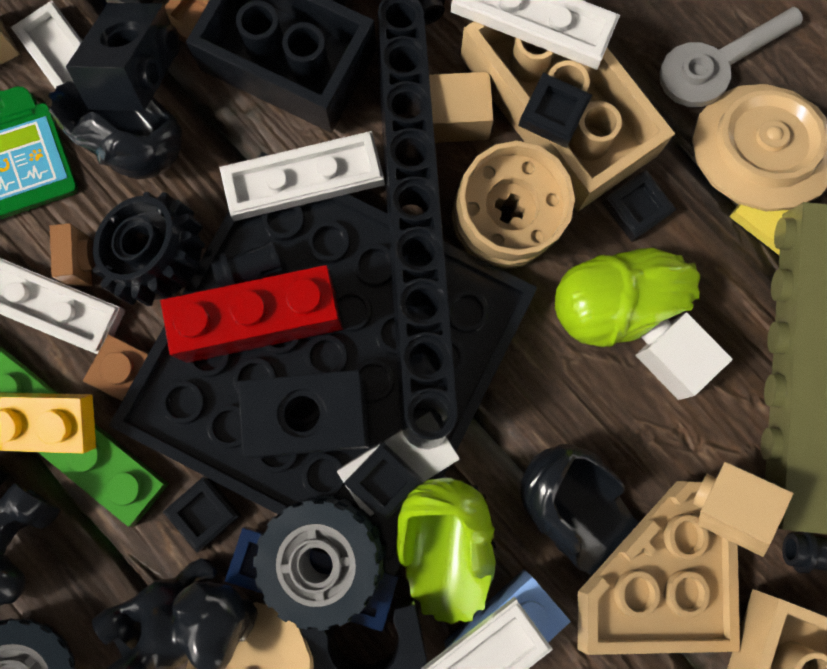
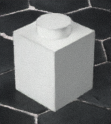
M687 312L672 321L668 319L661 321L655 328L643 335L641 338L647 344L635 355L678 400L695 396L733 360Z

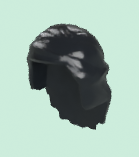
M71 81L56 86L55 92L49 93L48 97L52 101V106L48 110L59 127L76 145L84 147L95 154L100 165L109 166L115 172L129 178L150 179L165 173L178 159L183 141L181 139L182 128L173 114L167 111L154 97H152L144 112L88 110L77 87Z
M559 444L533 457L523 474L521 499L524 508L532 521L537 525L539 532L546 534L554 542L558 550L564 553L580 571L593 575L639 524V521L632 516L619 495L624 493V483L614 471L603 464L601 457L594 452L579 448L576 445Z

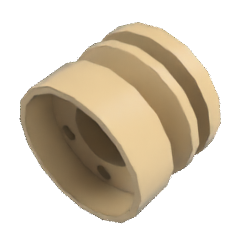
M522 141L495 144L476 156L462 178L460 187L455 195L451 213L454 237L464 252L501 270L525 266L553 245L571 221L575 195L570 175L560 160L540 145ZM503 205L512 208L510 213L512 219L509 223H504L500 220V210Z

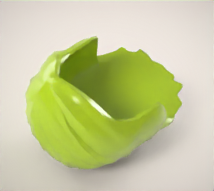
M640 248L617 253L612 256L598 255L594 259L572 267L562 277L555 295L556 315L567 333L583 344L597 347H612L616 343L637 340L655 328L661 321L693 309L692 302L699 299L700 295L698 286L700 273L697 271L695 263H685L682 255H675L656 248Z
M453 478L426 480L410 492L402 504L398 515L396 556L401 565L406 567V578L409 581L411 597L420 602L423 615H434L435 620L450 624L458 621L471 622L477 610L485 609L486 598L494 578L496 566L491 544L495 528L492 526L488 505L479 491L461 480Z

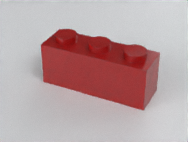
M327 265L160 300L169 354L186 363L343 330L334 283Z

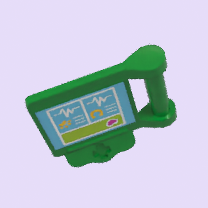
M21 86L3 91L0 90V220L73 196L78 192L75 177L48 106L44 103L37 104L35 97L26 88Z

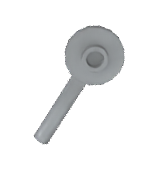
M791 7L719 50L702 42H688L675 47L666 55L660 69V84L665 94L675 103L686 107H704L715 103L724 95L731 80L730 65L799 26L803 21L802 13L798 8Z

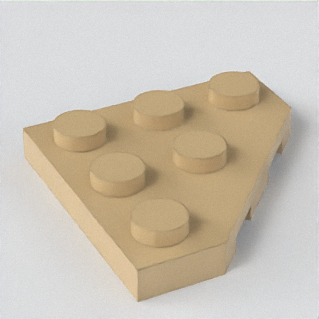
M676 481L578 591L579 651L587 655L740 652L738 545L698 525L702 508L694 505L693 502L702 482Z

